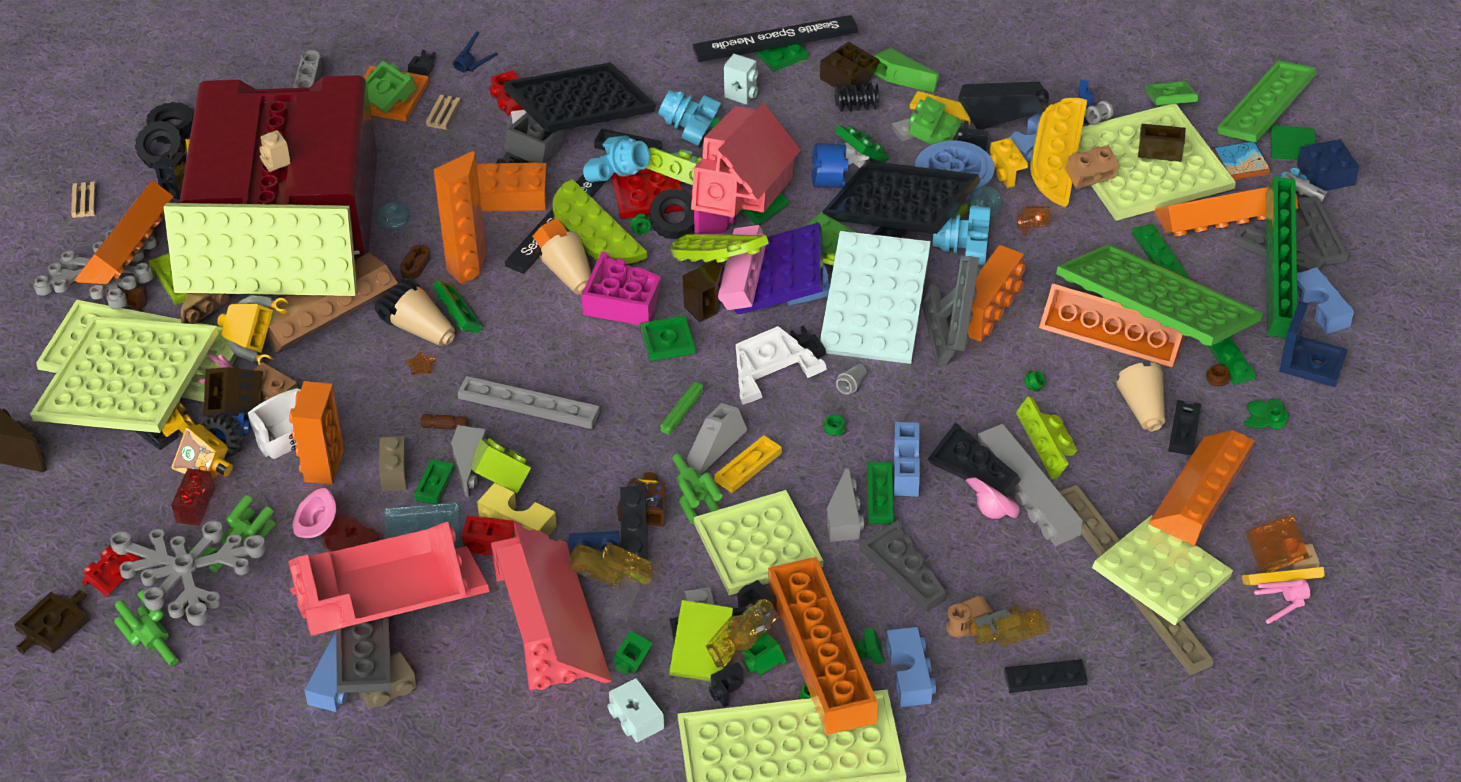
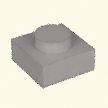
M910 118L892 123V130L901 141L914 138V136L908 134L912 126L908 124Z
M710 587L685 591L686 601L714 605Z

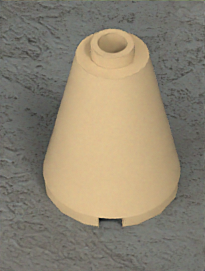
M571 231L566 232L567 236L561 237L556 235L542 247L540 259L576 295H582L591 275L582 239L576 232Z
M417 287L416 291L413 289L408 290L396 303L394 308L397 309L395 316L392 313L390 316L391 323L396 327L440 347L444 344L449 345L454 340L455 328L422 288Z
M1150 362L1151 366H1144L1143 363H1138L1122 370L1119 373L1120 378H1116L1115 381L1141 427L1153 432L1159 430L1165 423L1163 371L1161 366L1156 363Z

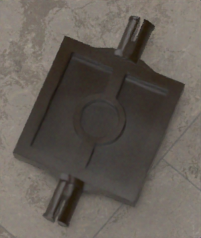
M80 589L69 599L59 597L53 592L47 594L14 624L16 631L26 637L16 646V649L20 653L25 654L33 645H38L53 654L89 621L88 614L77 607L87 597L86 594Z

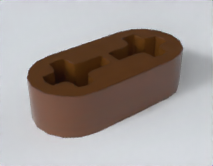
M419 244L409 250L400 265L403 278L410 277L416 279L421 275L430 261V251L427 246Z

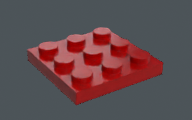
M647 168L639 170L634 175L619 176L614 172L611 176L620 219L634 218L638 214L648 216L650 215L651 203L660 192L667 191V189H680L682 191L679 180ZM670 205L663 213L684 210L678 205Z

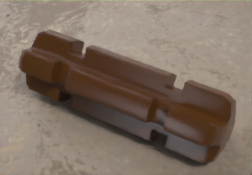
M423 414L421 417V427L423 428L434 426L435 429L453 430V428H457V425L468 427V418L466 416L455 418V416L451 415L433 416L432 414Z

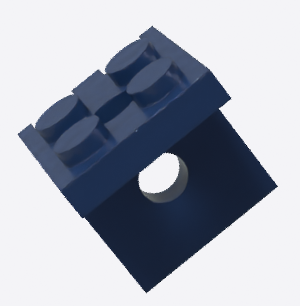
M1299 301L1287 331L1279 372L1335 387L1348 349L1301 337L1308 303ZM1313 360H1320L1323 363H1316Z

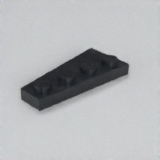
M956 422L928 458L932 465L965 480L977 478L1006 497L1009 496L1020 481L1016 472L999 458L992 455L985 446L980 445L972 435L966 433Z

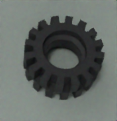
M219 414L205 420L201 425L215 436L216 429L223 431L228 448L224 459H227L241 451L240 448L244 446V443L241 441L245 439V435L240 434L244 430L243 427H237L240 424L238 420L233 422V416L227 417V414Z

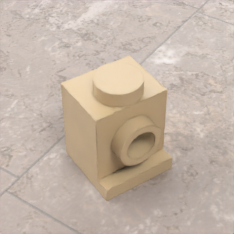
M278 130L260 136L262 142L260 159L269 172L291 164L287 143Z

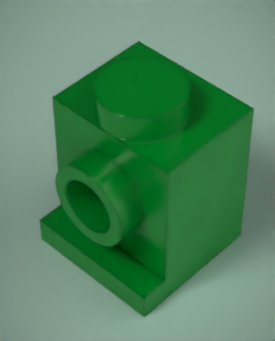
M630 630L612 661L616 664L615 668L617 671L624 675L629 673L635 674L653 643Z
M764 633L741 649L745 658L742 661L743 665L750 674L756 672L761 676L777 664L784 665L787 663L779 643L768 633Z

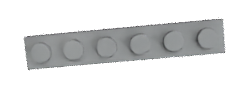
M469 376L465 377L458 390V399L588 429L593 428L600 413V406Z

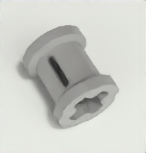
M1104 100L1099 102L1097 106L1091 105L1085 110V118L1092 125L1098 124L1102 119L1107 120L1113 115L1112 105Z

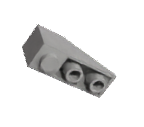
M721 403L706 417L685 461L688 468L692 467L695 470H699L700 474H702L747 431L739 408Z
M457 425L451 442L453 459L464 495L469 497L471 490L476 489L478 482L477 473L470 468L480 438L485 441L488 439L486 429Z
M849 468L844 470L827 507L826 523L830 542L860 539V530H864L863 515H858V511H860L859 496H854V493L857 491L856 480L851 478Z

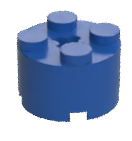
M820 143L814 145L812 163H814L812 170L813 186L827 188H843L845 186V175H843V172L848 171V159H844L847 150L846 144Z

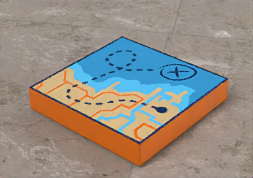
M1251 141L1215 147L1213 149V153L1234 180L1270 174V167L1255 142Z

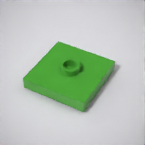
M1186 81L1145 85V92L1155 105L1198 102V94Z

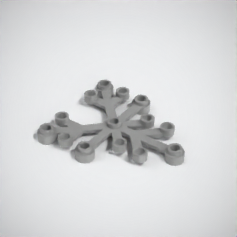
M150 227L153 232L147 240L141 239L144 244L136 254L132 251L134 257L130 262L142 260L144 258L142 250L156 247L157 243L153 227ZM109 230L105 233L106 238L112 232V230ZM103 241L96 242L93 244L92 247L94 250V254L102 245ZM65 251L61 254V264L53 263L48 266V271L52 278H48L46 275L35 278L33 286L36 294L43 296L51 293L53 290L57 293L65 292L82 271V269L73 270L79 266H85L90 259L78 257L74 251ZM140 263L136 266H125L123 264L122 267L125 269L122 273H131L134 276H125L122 279L112 277L107 284L92 286L89 289L91 298L100 299L109 290L107 296L109 307L118 309L127 304L125 292L118 287L131 290L137 286V283L149 282L153 279L151 267L146 263Z
M209 521L203 525V538L189 554L185 551L187 545L184 537L176 536L172 538L170 545L172 551L176 553V557L167 555L165 547L166 537L162 529H155L149 534L151 543L155 545L156 551L132 543L130 534L127 532L113 534L110 538V543L114 552L119 555L129 552L146 558L122 563L119 569L123 578L129 579L134 577L138 570L162 564L166 565L165 567L146 569L141 572V580L145 586H152L157 582V578L168 576L159 587H151L144 591L143 600L145 606L153 611L161 609L165 603L167 593L182 578L185 590L175 601L168 605V611L172 618H180L186 612L188 622L194 626H200L206 622L208 618L207 608L214 609L221 604L218 592H209L195 587L192 574L196 569L215 563H222L233 567L236 574L244 575L250 570L249 562L246 558L238 557L249 555L251 558H260L266 550L264 539L259 535L246 538L243 546L241 536L233 534L226 539V543L217 553L200 557L211 544H216L222 540L224 532L222 524L218 521Z

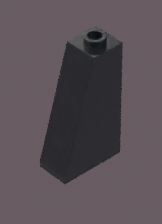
M1040 82L965 84L961 88L958 100L976 129L981 130L1044 112L1049 101V93Z

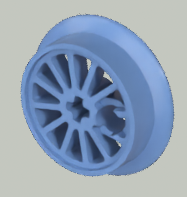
M943 141L930 145L918 155L915 161L916 167L979 174L980 183L966 200L977 196L983 190L984 186L991 180L995 169L994 162L986 151L974 144L963 141Z

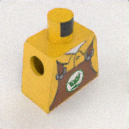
M197 424L185 429L172 469L200 480H209L215 478L218 474L227 477L231 473L233 465L224 460L228 450L227 445L203 425Z

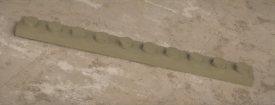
M1077 485L1059 491L1083 520L1081 534L1099 557L1120 541ZM1127 593L1190 676L1213 666V658L1183 620L1173 625Z

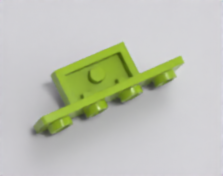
M654 147L649 149L650 160L646 167L647 169L693 185L694 167L702 160L703 156L695 157L692 156V152L682 149L675 153H668Z
M1027 397L1016 411V414L1051 479H1058L1068 466L1065 456L1075 455L1078 449L1073 442V438L1066 430L1063 420L1057 415L1041 413L1033 397Z

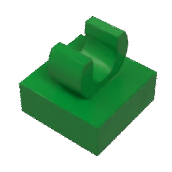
M873 628L864 630L865 640H859L854 643L859 659L871 657L874 664L884 663L882 644Z

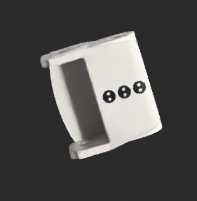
M292 389L278 394L248 412L258 447L266 457L270 456L272 459H276L296 449L297 443L296 440H293V423L289 422V413L292 408L294 409L296 393L301 389Z

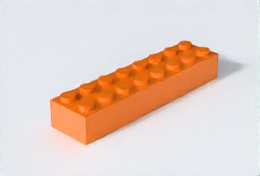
M814 557L768 567L769 591L777 598L778 614L825 734L829 735L878 723L876 697L818 558Z

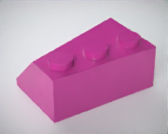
M602 251L582 292L583 315L636 325L652 321L656 311L661 276L640 267L632 268L626 265V261L620 258L614 260L609 257L608 253Z

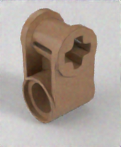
M976 596L970 600L953 604L948 609V618L950 620L946 624V630L953 637L966 636L977 631L978 625L975 619L982 617L984 613L990 615L995 612L983 596Z

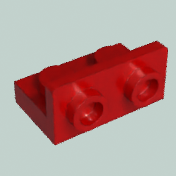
M109 545L101 553V559L97 563H90L84 570L83 574H85L82 584L87 586L91 583L108 597L126 579L121 576L120 565L124 562H134L142 559L129 552L119 555Z

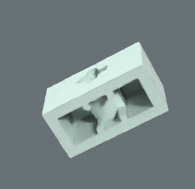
M733 54L724 65L725 98L748 104L751 99L756 98L758 94V87L756 86L758 70H756L755 60Z
M637 678L609 691V712L613 718L618 717L620 719L622 729L628 737L632 736L636 742H639L664 729L663 713Z

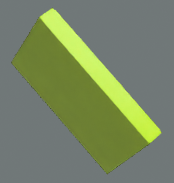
M682 600L669 675L711 681V675L723 669L733 608Z

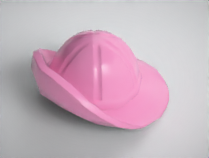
M977 478L966 479L971 488L977 492V505L986 517L992 519H999L1006 515L1012 518L1018 517L1020 507L1010 496H1004L1001 492Z
M317 489L299 504L293 519V532L297 537H317L331 525L336 513V503L329 489Z

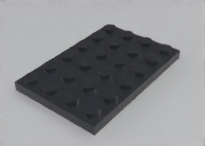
M611 62L505 81L503 85V90L547 133L599 122H608L634 115H644L645 113L655 112L656 104Z
M866 161L822 212L836 221L938 234L980 183L979 174Z

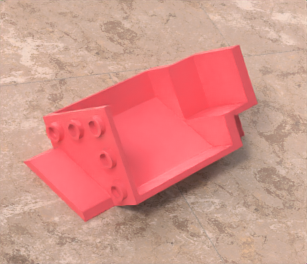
M764 102L756 110L735 106L704 137L703 157L694 167L691 210L735 217L741 209L764 212L791 181L794 158L801 149Z
M514 521L515 538L491 543L496 581H505L523 640L529 690H543L550 685L558 683L568 684L575 679L589 677L603 683L612 682L577 573L570 568V562L573 560L567 542L560 539L554 541L549 539L547 534L535 529L527 530L522 527L521 523Z
M449 522L423 531L312 556L304 555L288 561L294 587L290 588L292 595L296 594L297 606L303 619L306 618L311 636L489 592L488 584L468 547L464 546L455 549L453 542L456 541L453 527H449Z

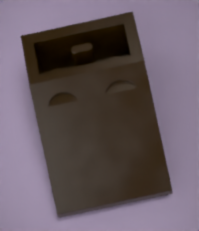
M0 409V463L45 472V457L39 449L40 441L34 433L26 431L20 421L13 420L6 409Z

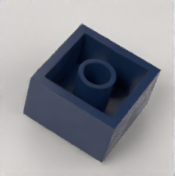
M1341 139L1300 147L1297 167L1310 180L1311 184L1326 191L1356 184L1359 166Z

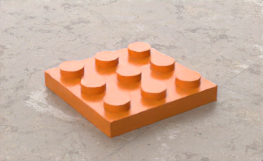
M370 66L364 78L366 79L376 67ZM408 73L415 80L414 84L417 87L404 103L398 100L387 114L370 104L371 116L407 122L430 83L429 76Z

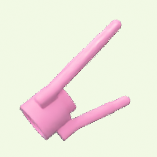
M1304 579L1259 583L1258 587L1265 589L1254 591L1256 595L1283 592L1285 599L1293 602L1266 620L1268 624L1295 608L1304 606V600L1310 597L1309 585Z

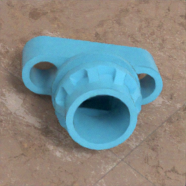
M669 90L658 115L663 117L669 125L675 123V129H678L679 126L684 127L685 130L681 139L699 147L700 141L703 140L711 122L718 113L721 103L704 95L698 104L692 101L693 95L691 94L686 98V93L683 91L674 92Z
M628 136L609 137L602 144L607 155L590 159L584 166L583 174L588 182L607 181L614 172L619 176L634 175L639 170H643L648 166L650 160L649 149L644 142L636 141Z
M970 206L969 221L960 220V214H957L956 219L951 217L938 234H933V247H940L945 252H949L950 248H954L953 253L956 254L958 248H965V256L978 257L979 265H985L991 207Z

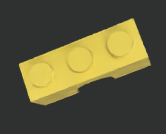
M496 483L477 501L479 517L516 521L521 523L522 527L527 530L535 529L548 536L557 527L555 511L536 502L525 511H515V492Z

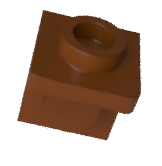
M136 286L131 290L118 287L125 292L127 305L140 311L147 305L144 290Z

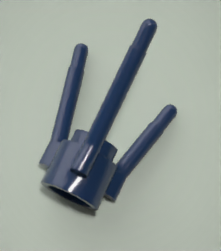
M476 31L463 51L453 60V66L456 70L463 73L467 70L473 72L475 68L491 60L498 53L495 52L473 63L474 57L468 51L479 35V32Z

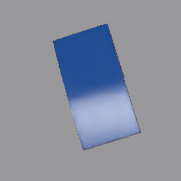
M1080 80L1078 98L1087 100L1086 109L1091 105L1096 106L1093 104L1091 90H1088L1089 81ZM1084 115V121H1083V122H1084L1085 124H1088V121H1087V119L1085 118V115Z

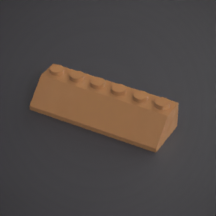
M370 253L355 259L357 294L355 296L288 295L284 299L289 304L280 303L278 309H285L287 313L280 314L275 308L270 307L273 313L266 338L273 350L279 353L388 293L398 283L387 265Z

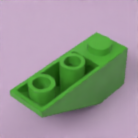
M892 48L875 55L876 58L880 59V62L873 74L890 83L923 91H936L939 78L937 72Z

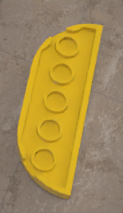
M1065 98L1061 102L1051 104L1046 108L1037 125L1030 162L1031 175L1038 189L1052 202L1063 207H1067L1072 187V181L1065 167L1069 156L1078 152L1087 100L1081 98Z

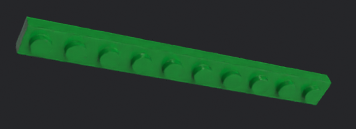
M1153 223L1132 229V235L1151 263L1191 280ZM1231 337L1212 346H1207L1217 362L1228 369L1230 381L1233 385L1255 380V372Z

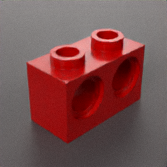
M514 70L492 76L491 86H489L491 97L497 99L499 109L504 110L507 116L511 115V111L524 110L503 90L505 81L520 79Z
M467 515L461 535L463 544L468 547L470 553L492 556L491 543L515 538L514 521Z

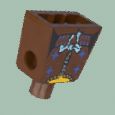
M653 472L645 473L643 479H630L627 487H646L647 525L665 527V483L658 481V476ZM620 500L619 503H618V506H617V508H618V521H619V522H621V500Z

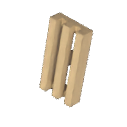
M440 95L426 120V126L447 130L461 104L460 98L456 97L453 100L452 96H448L445 99L444 95ZM450 104H452V106H451L449 112L447 113V115H446V117H445L443 123L440 124V122H441V120L443 119V117H444V115H445V113H446L448 107L450 106Z
M95 181L90 182V185H86V182H83L81 186L73 183L72 218L95 216ZM86 190H90L89 211H86ZM78 191H81L80 212H77Z

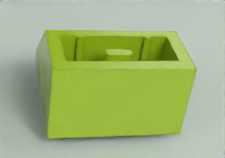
M480 438L470 468L475 473L517 494L531 469L526 464L527 459L512 449L506 452V448L501 446L502 444L491 438H488L487 441Z

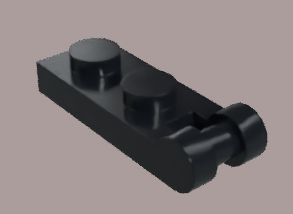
M1177 400L1168 452L1186 455L1193 454L1201 408L1200 403L1191 405L1185 404L1182 400Z

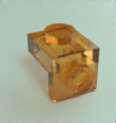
M1049 206L1022 207V215H1018L1017 228L1022 229V236H1027L1028 227L1048 228Z

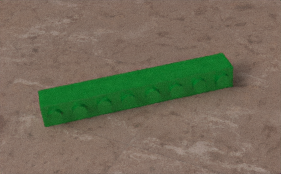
M1273 176L1266 192L1267 336L1285 339L1297 308L1296 179Z

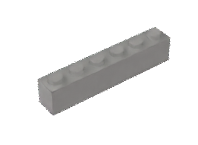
M1004 424L978 433L977 442L985 446L992 455L999 458L1018 474L1020 481L1012 490L1017 504L1027 510L1030 520L1039 525L1044 538L1050 539L1057 546L1081 536L1083 520Z

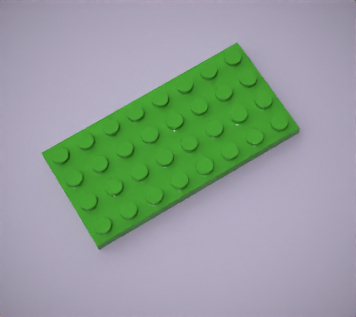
M1107 244L1057 267L1056 274L1063 277L1067 282L1079 284L1087 291H1094L1102 295L1104 299L1120 303L1126 309H1133L1139 312L1141 316L1159 321L1162 326L1172 327L1180 331L1182 335L1191 336L1207 346H1212L1260 322L1263 314L1261 311L1111 244Z

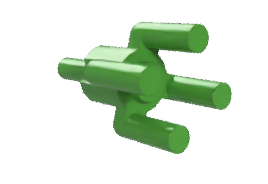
M680 453L673 455L672 459L681 473L676 479L683 492L679 499V504L692 525L694 524V517L697 516L693 508L699 505V501L704 500L710 512L720 510L716 501L722 498V494L709 473H704L701 476L699 470H695L692 467L688 468Z
M245 495L227 517L226 522L230 529L222 537L221 543L224 545L226 539L233 534L241 536L243 546L245 539L250 536L259 535L264 539L276 525L273 520L269 519L274 513L273 510L266 506L251 524L249 521L256 513L249 507L253 499ZM211 564L209 568L217 573L223 564Z
M145 589L141 590L137 595L139 599L143 602V604V593ZM120 600L115 604L116 609L122 616L117 617L114 623L132 645L136 646L142 642L146 649H157L170 666H175L178 663V658L165 643L169 635L159 622L164 615L161 609L153 611L144 604L137 609V613L140 615L137 618L124 600Z

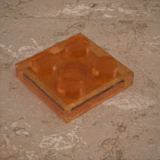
M1293 514L1245 531L1260 573L1272 572L1309 558Z

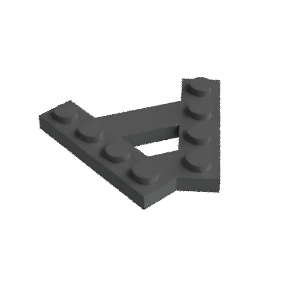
M1318 196L1297 199V210L1301 219L1296 221V242L1310 235L1316 246V249L1310 252L1296 246L1297 271L1304 272L1316 267L1321 271L1325 265L1347 262L1348 255ZM1244 224L1235 235L1233 244L1266 257V233Z
M961 257L957 286L944 298L940 295L939 287L935 285H929L922 298L921 303L937 366H946L949 360L954 357L955 351H965V347L968 345V327L973 317L971 308L976 296L975 283L976 277L980 272L978 257ZM952 314L951 323H950V328H949L948 322H947V317Z

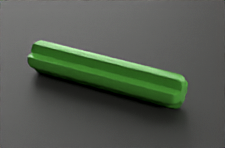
M695 381L690 385L660 424L661 432L670 435L703 393V384Z

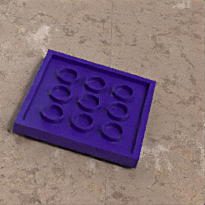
M819 222L767 237L769 244L765 248L752 307L734 309L736 314L748 313L823 292L822 227Z

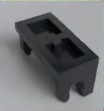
M167 151L159 161L154 163L158 184L173 195V198L180 200L186 156L185 153L179 152L175 155V158L168 159L170 151Z

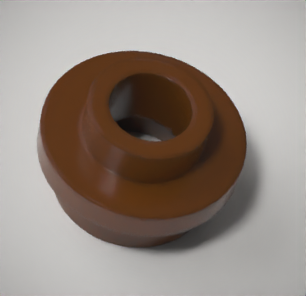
M1216 364L1207 371L1206 379L1214 386H1224L1229 382L1230 374L1225 366Z

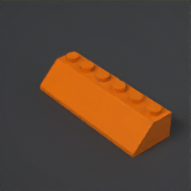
M474 151L434 169L446 270L460 284L472 281L481 274L487 254L476 154Z
M151 180L78 274L75 281L78 283L107 284L112 277L117 279L125 269L122 265L127 266L133 259L132 251L136 254L144 244L141 239L146 241L153 232L150 227L155 229L163 219L159 215L165 216L164 206L174 196Z
M1268 187L1155 208L1154 212L1165 232H1173L1174 237L1186 235L1187 230L1193 228L1195 233L1207 231L1208 226L1214 224L1216 229L1229 226L1228 222L1235 220L1237 225L1250 222L1249 218L1256 216L1257 221L1266 219V192ZM1296 196V209H1298L1297 196Z
M1056 284L1051 286L1039 328L1172 368L1186 338L1180 331L1172 327L1162 326L1159 321L1143 317L1133 309L1122 307L1120 303Z
M1234 430L1203 437L1152 516L1149 525L1195 546L1248 460L1255 440Z

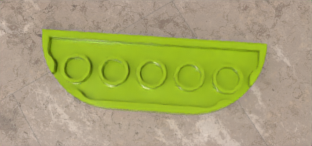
M573 179L565 182L557 190L553 198L554 218L560 220L567 232H576L581 237L585 252L598 260L603 251L608 253L610 258L614 260L620 258L626 261V264L647 259V251Z
M686 234L675 240L670 249L672 256L677 258L678 261L690 259L693 262L703 259L704 262H709L716 259L717 262H723L730 259L731 256L747 252L749 255L761 251L760 247L769 243L766 235Z

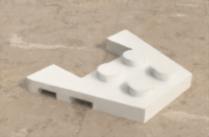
M778 326L736 344L738 380L742 405L762 398L761 391L755 382L756 379L798 362L807 378L827 370L826 364L822 359L818 360L810 350L801 347L797 340Z

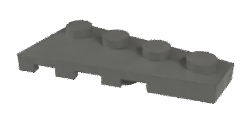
M897 520L861 543L860 551L925 611H928L946 599V592L931 569L926 567L924 558L920 553H917L912 545V540L908 535H905L902 525Z

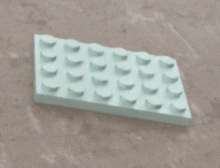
M840 231L820 342L826 348L827 354L912 363L930 252V241Z

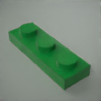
M437 280L433 288L438 293L437 297L447 306V312L457 321V326L464 332H480L483 326L456 287Z
M868 462V524H893L892 462Z

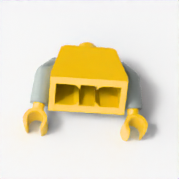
M251 295L239 301L238 304H231L228 307L227 314H221L218 317L217 323L219 327H222L221 336L228 339L227 344L235 355L251 362L255 360L259 365L265 357L274 360L271 355H258L257 352H262L273 313L270 307L275 308L280 314L287 313L285 309H278L280 303L289 304L284 298L271 301V298Z

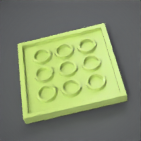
M786 490L694 517V525L728 595L738 593L742 587L750 585L756 580H759L763 585L769 584L768 567L814 557L818 558L821 567H823V559Z
M1151 515L1096 559L1092 568L1170 623L1176 625L1231 577L1233 570L1197 545L1193 546L1149 525V521L1152 518Z

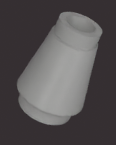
M857 364L839 374L836 381L837 389L845 395L855 393L867 374L866 368L861 364Z

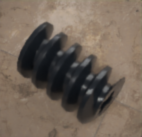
M872 83L868 84L867 89H865L863 84H860L858 90L855 84L851 85L850 90H848L847 85H843L841 91L838 85H835V105L839 107L841 112H843L846 105L849 111L852 110L853 105L856 106L857 111H860L863 104L866 110L869 109L870 104L873 105L874 110H877L879 104L878 83H876L875 89Z
M405 277L394 288L390 289L388 293H385L382 298L376 301L374 307L378 316L385 323L392 326L393 323H391L390 316L391 313L395 316L397 309L394 308L396 303L408 290L413 289L416 291L420 285L412 278Z

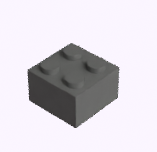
M526 112L507 129L504 151L531 163H546L561 150L565 129L547 133Z

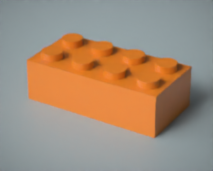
M546 163L477 164L482 211H546L548 189Z
M999 245L980 270L975 283L976 296L972 302L971 310L973 317L968 327L969 338L981 342L986 335L990 336L994 323L1002 319L1004 309L1006 307L1009 308L1013 303L1014 295L1022 291L1024 286L1022 275L1026 267L1023 264V253Z
M304 381L301 390L296 393V405L289 413V422L293 423V440H296L297 443L296 456L300 458L299 471L303 473L304 482L333 485L344 452L333 384Z

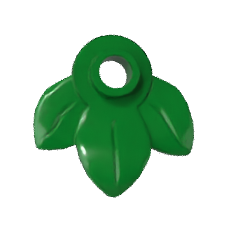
M1272 398L1267 403L1255 400L1246 405L1247 410L1252 415L1243 424L1257 429L1267 426L1272 429H1281L1287 425L1289 414L1285 410L1284 403L1278 399Z

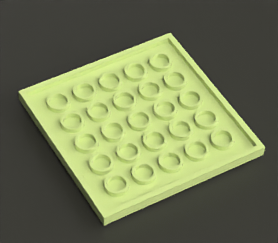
M1168 104L1099 122L1096 125L1091 124L1082 127L1078 152H1085L1096 146L1109 145L1120 165L1115 178L1091 185L1115 221L1151 212L1155 208L1180 204L1235 189V180L1177 104ZM1141 124L1186 128L1182 162L1138 158Z
M92 316L30 415L33 421L160 433L219 333L216 326Z

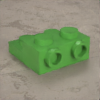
M381 61L365 79L369 103L385 114L388 113L398 100L404 103L417 88L414 84L415 80L410 74L406 72L403 74L397 66L392 63L389 65L384 61Z
M927 96L925 101L920 99L915 109L918 114L914 112L908 124L912 126L908 134L930 145L943 141H953L962 120L944 112L946 105Z

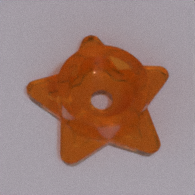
M419 352L415 358L406 360L405 364L411 367V375L430 374L431 365L436 362V359L434 357H425L422 352Z

